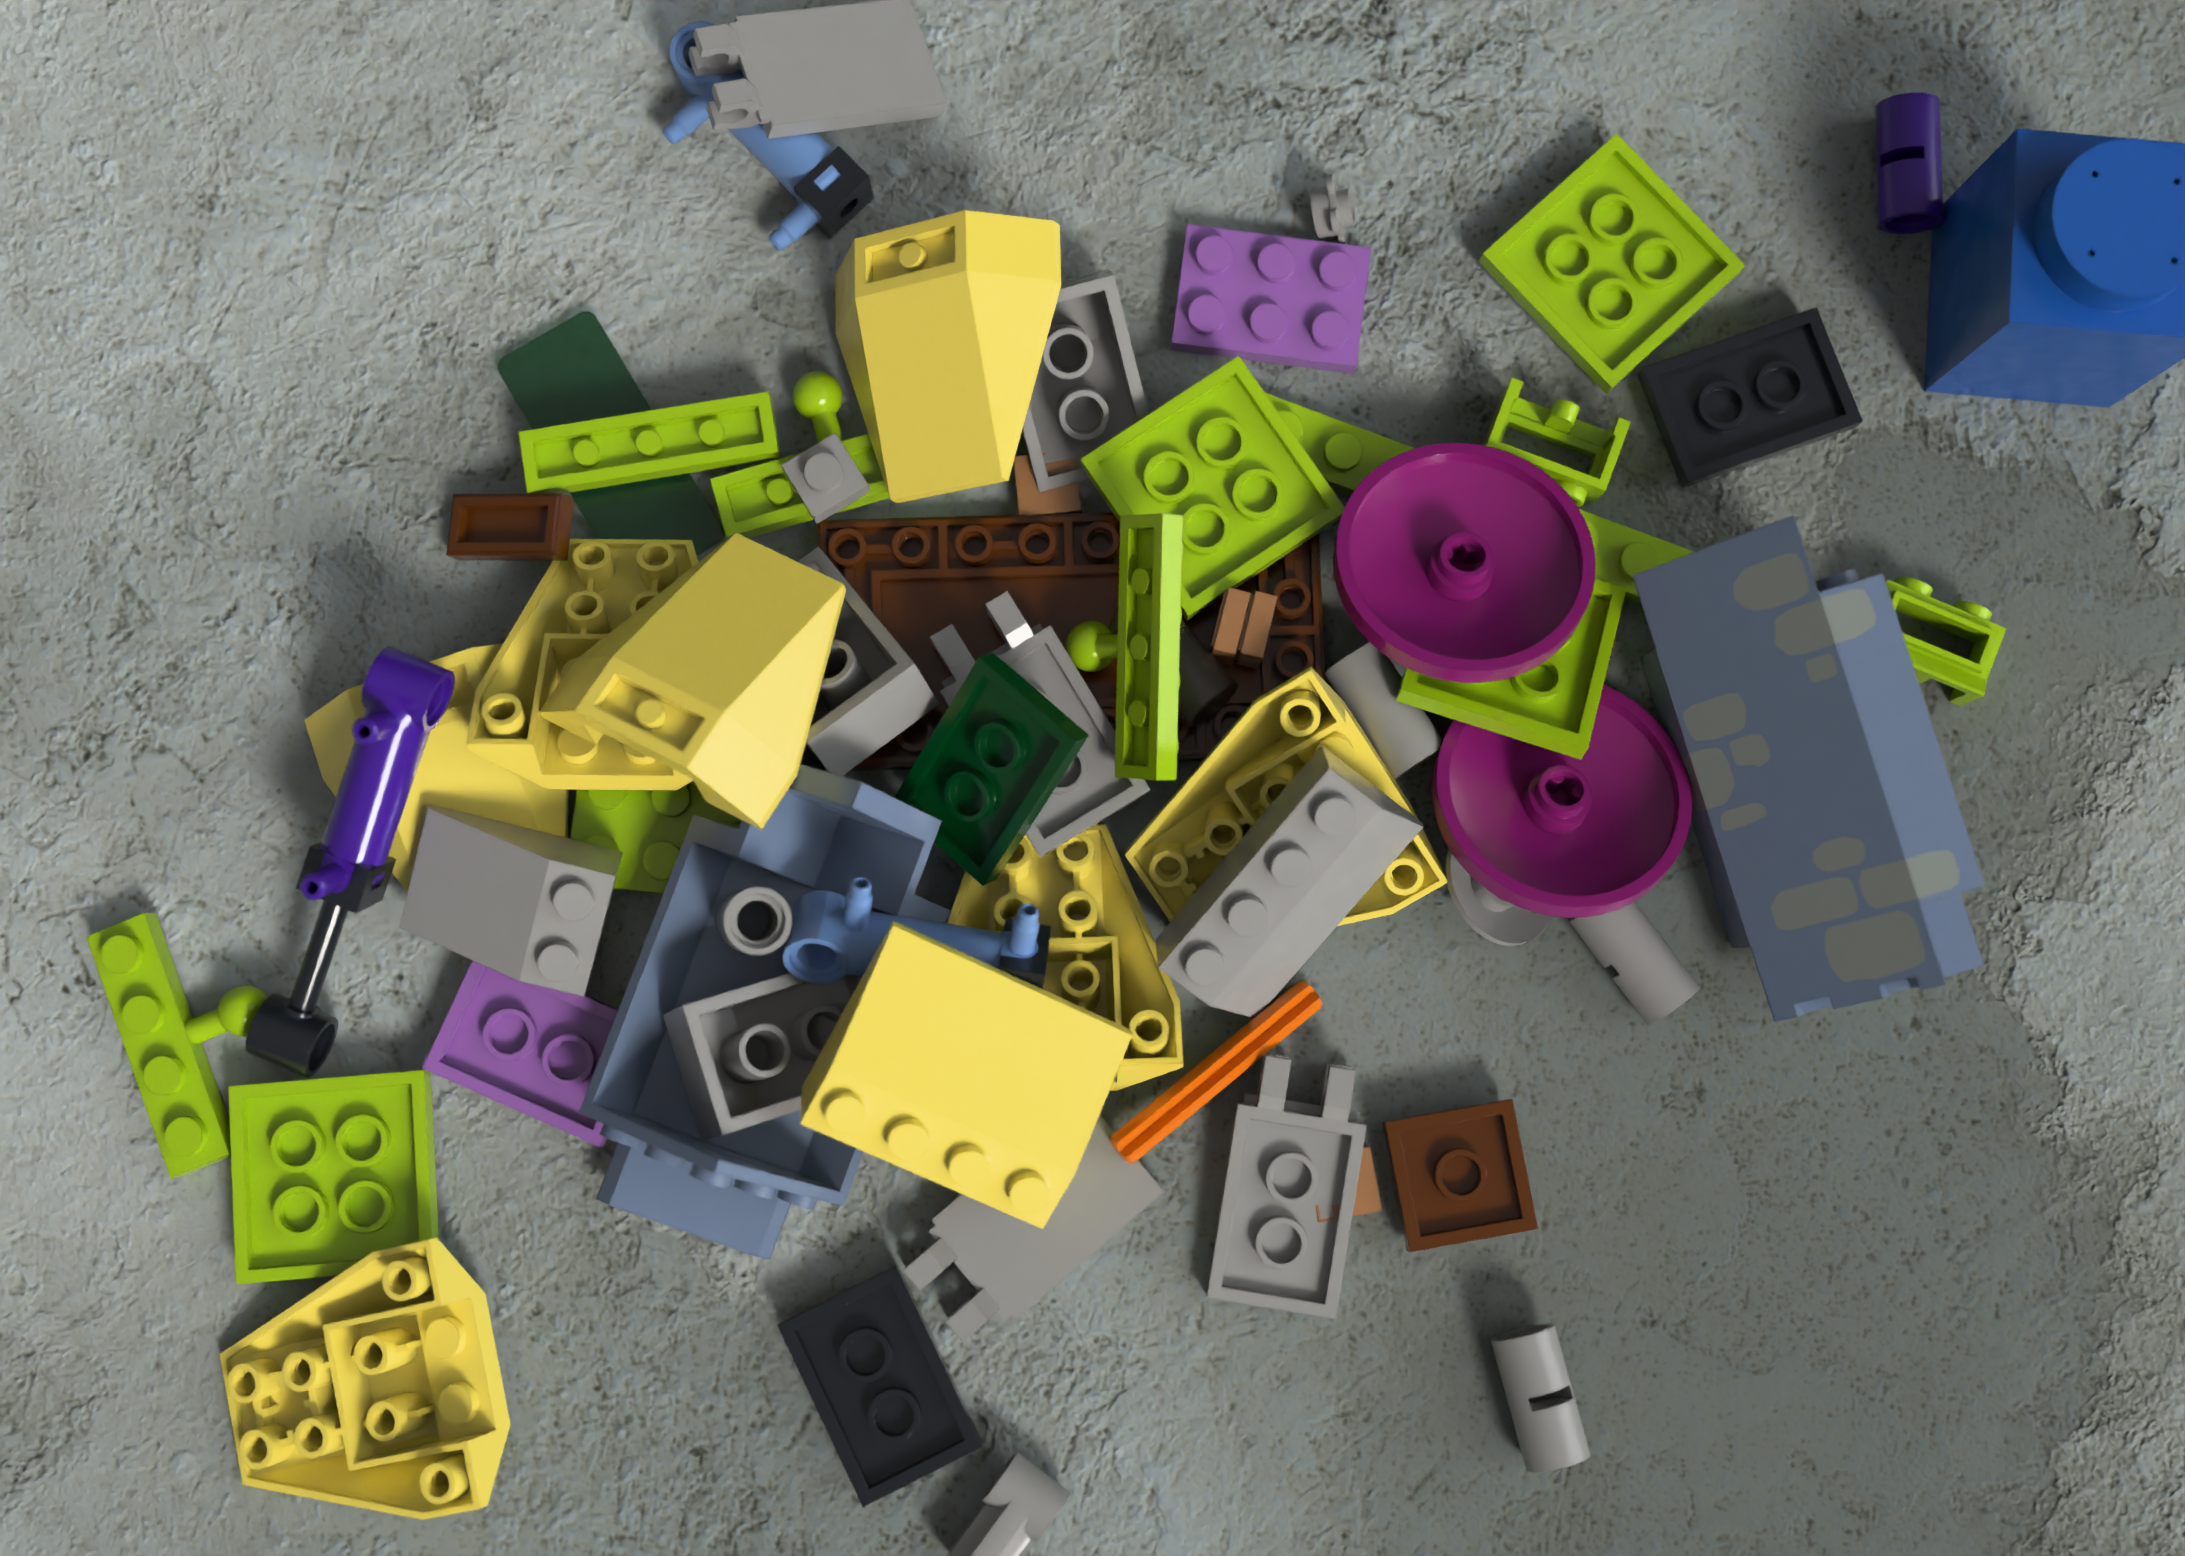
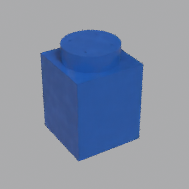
M2017 128L1943 203L1944 221L1940 226L1932 229L1924 391L2109 408L2185 358V143Z

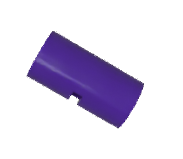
M1919 92L1898 94L1883 99L1875 106L1879 229L1893 234H1912L1934 229L1944 221L1940 100L1935 95Z

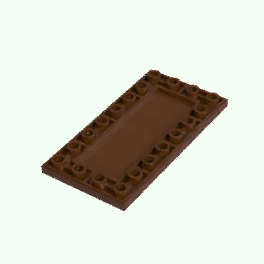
M1113 512L1040 514L1030 516L990 515L823 520L817 524V547L819 546L914 662L939 702L938 706L850 771L912 769L948 709V705L940 691L944 689L941 682L949 678L951 674L932 645L930 636L953 624L975 662L978 657L993 652L1006 643L986 612L985 604L1006 591L1010 594L1030 629L1038 624H1041L1043 629L1051 625L1065 650L1066 640L1070 631L1076 625L1085 621L1103 623L1110 628L1113 634H1118L1120 522ZM1319 533L1236 588L1251 594H1255V591L1278 596L1263 659L1258 669L1236 664L1237 660H1233L1232 666L1212 662L1210 661L1211 657H1208L1223 597L1189 620H1186L1182 614L1180 623L1179 750L1177 762L1203 761L1254 700L1307 668L1312 667L1325 681ZM1112 660L1107 667L1095 672L1083 671L1077 668L1116 732L1117 660ZM821 763V770L828 772Z

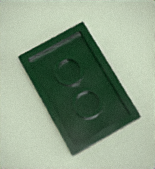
M994 652L978 657L894 798L941 820L942 822L934 843L982 886H985L998 878L1089 735Z

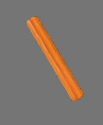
M1304 980L1295 983L1260 1014L1250 1020L1112 1134L1110 1142L1119 1156L1129 1164L1139 1160L1316 1013L1323 1004L1317 992Z

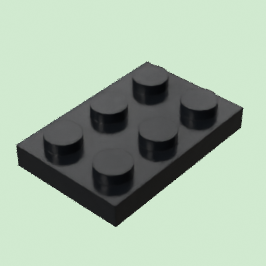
M1817 307L1645 366L1637 374L1681 488L1854 429L1863 422Z
M898 1264L777 1325L862 1507L983 1446V1441Z

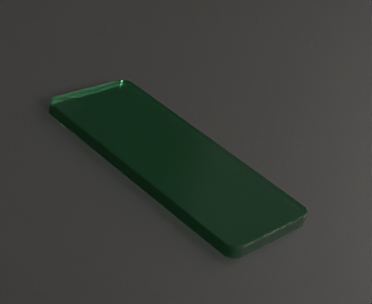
M588 311L580 312L505 355L498 362L499 374L532 429L652 410L597 317ZM690 473L570 493L597 539L692 540L696 555L698 556L719 544L724 536L723 528Z

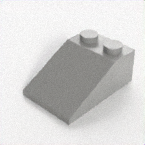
M1109 269L1061 282V289L1023 425V432L1039 492L1089 479L1080 466V459L1149 414L1115 277ZM1076 457L1077 468L1048 476L1045 463Z
M818 546L798 562L843 583L846 593L806 743L829 773L843 776L938 706L939 702L914 662Z
M429 804L399 928L518 981L585 996L623 852Z
M791 973L682 1005L663 1015L701 1141L719 1137L801 1110L802 1086L862 977L844 975L835 982L813 984L800 980Z

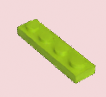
M769 391L518 432L528 494H565L781 458L772 397Z

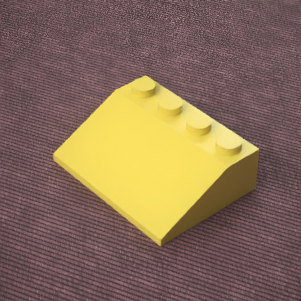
M892 921L802 1086L800 1124L1043 1229L1076 1173L1131 1040L1132 1033L1130 1029L898 922Z

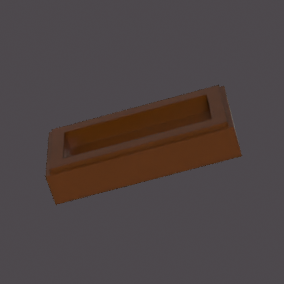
M563 493L453 494L446 555L457 560L567 561L574 499Z

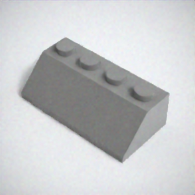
M1321 745L1156 938L1158 968L1210 1007L1255 1018L1268 1006L1424 827L1422 822Z

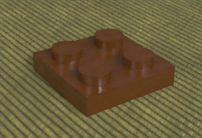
M1513 1099L1382 1122L1406 1251L1415 1252L1538 1229Z

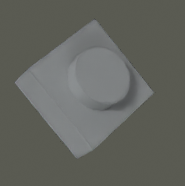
M836 433L781 465L784 473L816 524L871 492L868 483Z

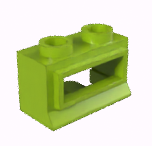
M1511 378L1500 396L1483 445L1514 454L1540 468L1568 493L1577 507H1582L1585 501L1595 504L1607 489L1631 421L1619 417L1607 431L1576 419L1580 407L1571 401L1557 399L1552 407L1548 409L1519 398L1518 396L1524 382ZM1507 426L1593 458L1588 474L1502 443L1501 441Z
M1905 576L1896 577L1894 582L1887 579L1886 584L1895 611L1974 643L1969 659H1966L1903 633L1919 684L1933 679L1953 687L1949 702L1959 706L1983 697L1989 673L2007 628L1990 622L1992 612L1981 605L1968 601H1956L1951 606L1932 598L1933 589L1925 582Z

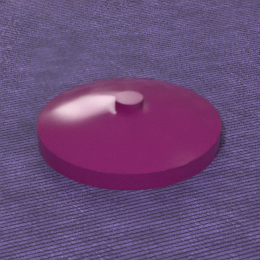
M1440 443L1418 447L1403 452L1374 469L1363 479L1348 500L1340 519L1333 551L1334 577L1339 596L1349 617L1365 638L1383 654L1412 671L1428 677L1460 683H1484L1511 678L1539 666L1556 654L1575 632L1585 613L1593 592L1596 572L1595 551L1590 531L1580 510L1568 493L1553 478L1532 463L1497 448L1471 443Z
M1603 685L1589 747L1581 760L1454 720L1438 751L1432 774V802L1437 824L1444 841L1460 865L1478 883L1501 899L1517 907L1549 916L1577 918L1602 915L1621 909L1643 897L1658 884L1675 862L1686 841L1691 823V787L1684 762L1677 747L1658 721L1644 708L1606 685Z

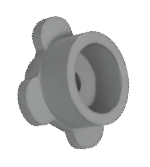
M1334 174L1326 175L1327 186L1313 188L1310 192L1315 230L1319 239L1338 236L1339 244H1347L1346 227L1356 225L1352 193L1350 188L1341 190L1340 186L1336 184Z

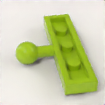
M811 371L801 376L796 382L793 389L794 405L802 416L812 420L818 443L834 433L837 434L868 483L871 491L836 513L889 499L890 497L869 434L843 440L836 416L843 400V392L839 382L829 373ZM800 453L710 478L727 539L735 533L746 538H752L814 520L781 466Z
M1161 513L1120 516L1118 634H1113L1110 628L1103 623L1085 621L1076 625L1070 631L1066 640V652L1074 665L1083 671H1099L1107 667L1112 660H1117L1115 777L1156 781L1177 780L1183 515Z
M144 912L86 936L170 1179L183 1177L231 1157L229 1118L202 1042L226 1032L236 1036L247 1037L248 1030L257 1011L268 998L267 994L255 986H236L223 995L217 1009L193 1018L156 913Z

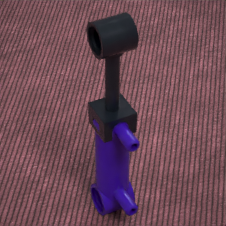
M390 646L384 648L371 665L362 689L361 702L366 709L363 717L356 720L352 726L355 742L322 841L309 847L296 889L300 890L307 899H322L323 903L291 998L275 993L264 1001L248 1030L245 1044L246 1051L249 1054L308 1078L312 1077L320 1069L331 1051L338 1030V1020L336 1017L321 1012L317 1002L348 911L357 914L383 900L396 862L395 858L388 855L430 731L436 727L443 717L452 697L455 684L453 671Z

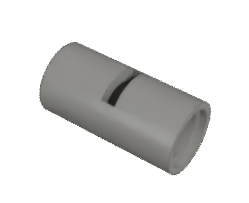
M1370 642L1341 659L1324 673L1334 691L1346 703L1393 779L1399 778L1438 753L1443 742L1442 737L1424 710L1395 701L1402 677L1390 658Z
M765 887L746 888L732 893L723 901L717 914V929L722 940L732 949L752 955L768 954L778 949L788 938L792 927V915L785 899L777 892ZM751 901L762 905L769 916L768 929L761 937L755 940L745 938L737 926L739 911L745 904Z
M1636 902L1606 914L1577 917L1569 920L1570 924L1604 968L1610 965L1615 968L1617 972L1612 976L1613 981L1647 1025L1657 1022L1677 1009L1700 989L1699 985Z
M1555 1324L1531 1325L1491 1338V1344L1526 1471H1552L1587 1460L1591 1454Z

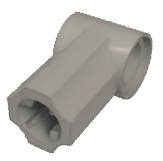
M1016 1452L994 1479L981 1500L984 1502V1505L971 1523L965 1527L946 1556H1019L1031 1539L1036 1542L1046 1531L1066 1502L1070 1492L1020 1453Z

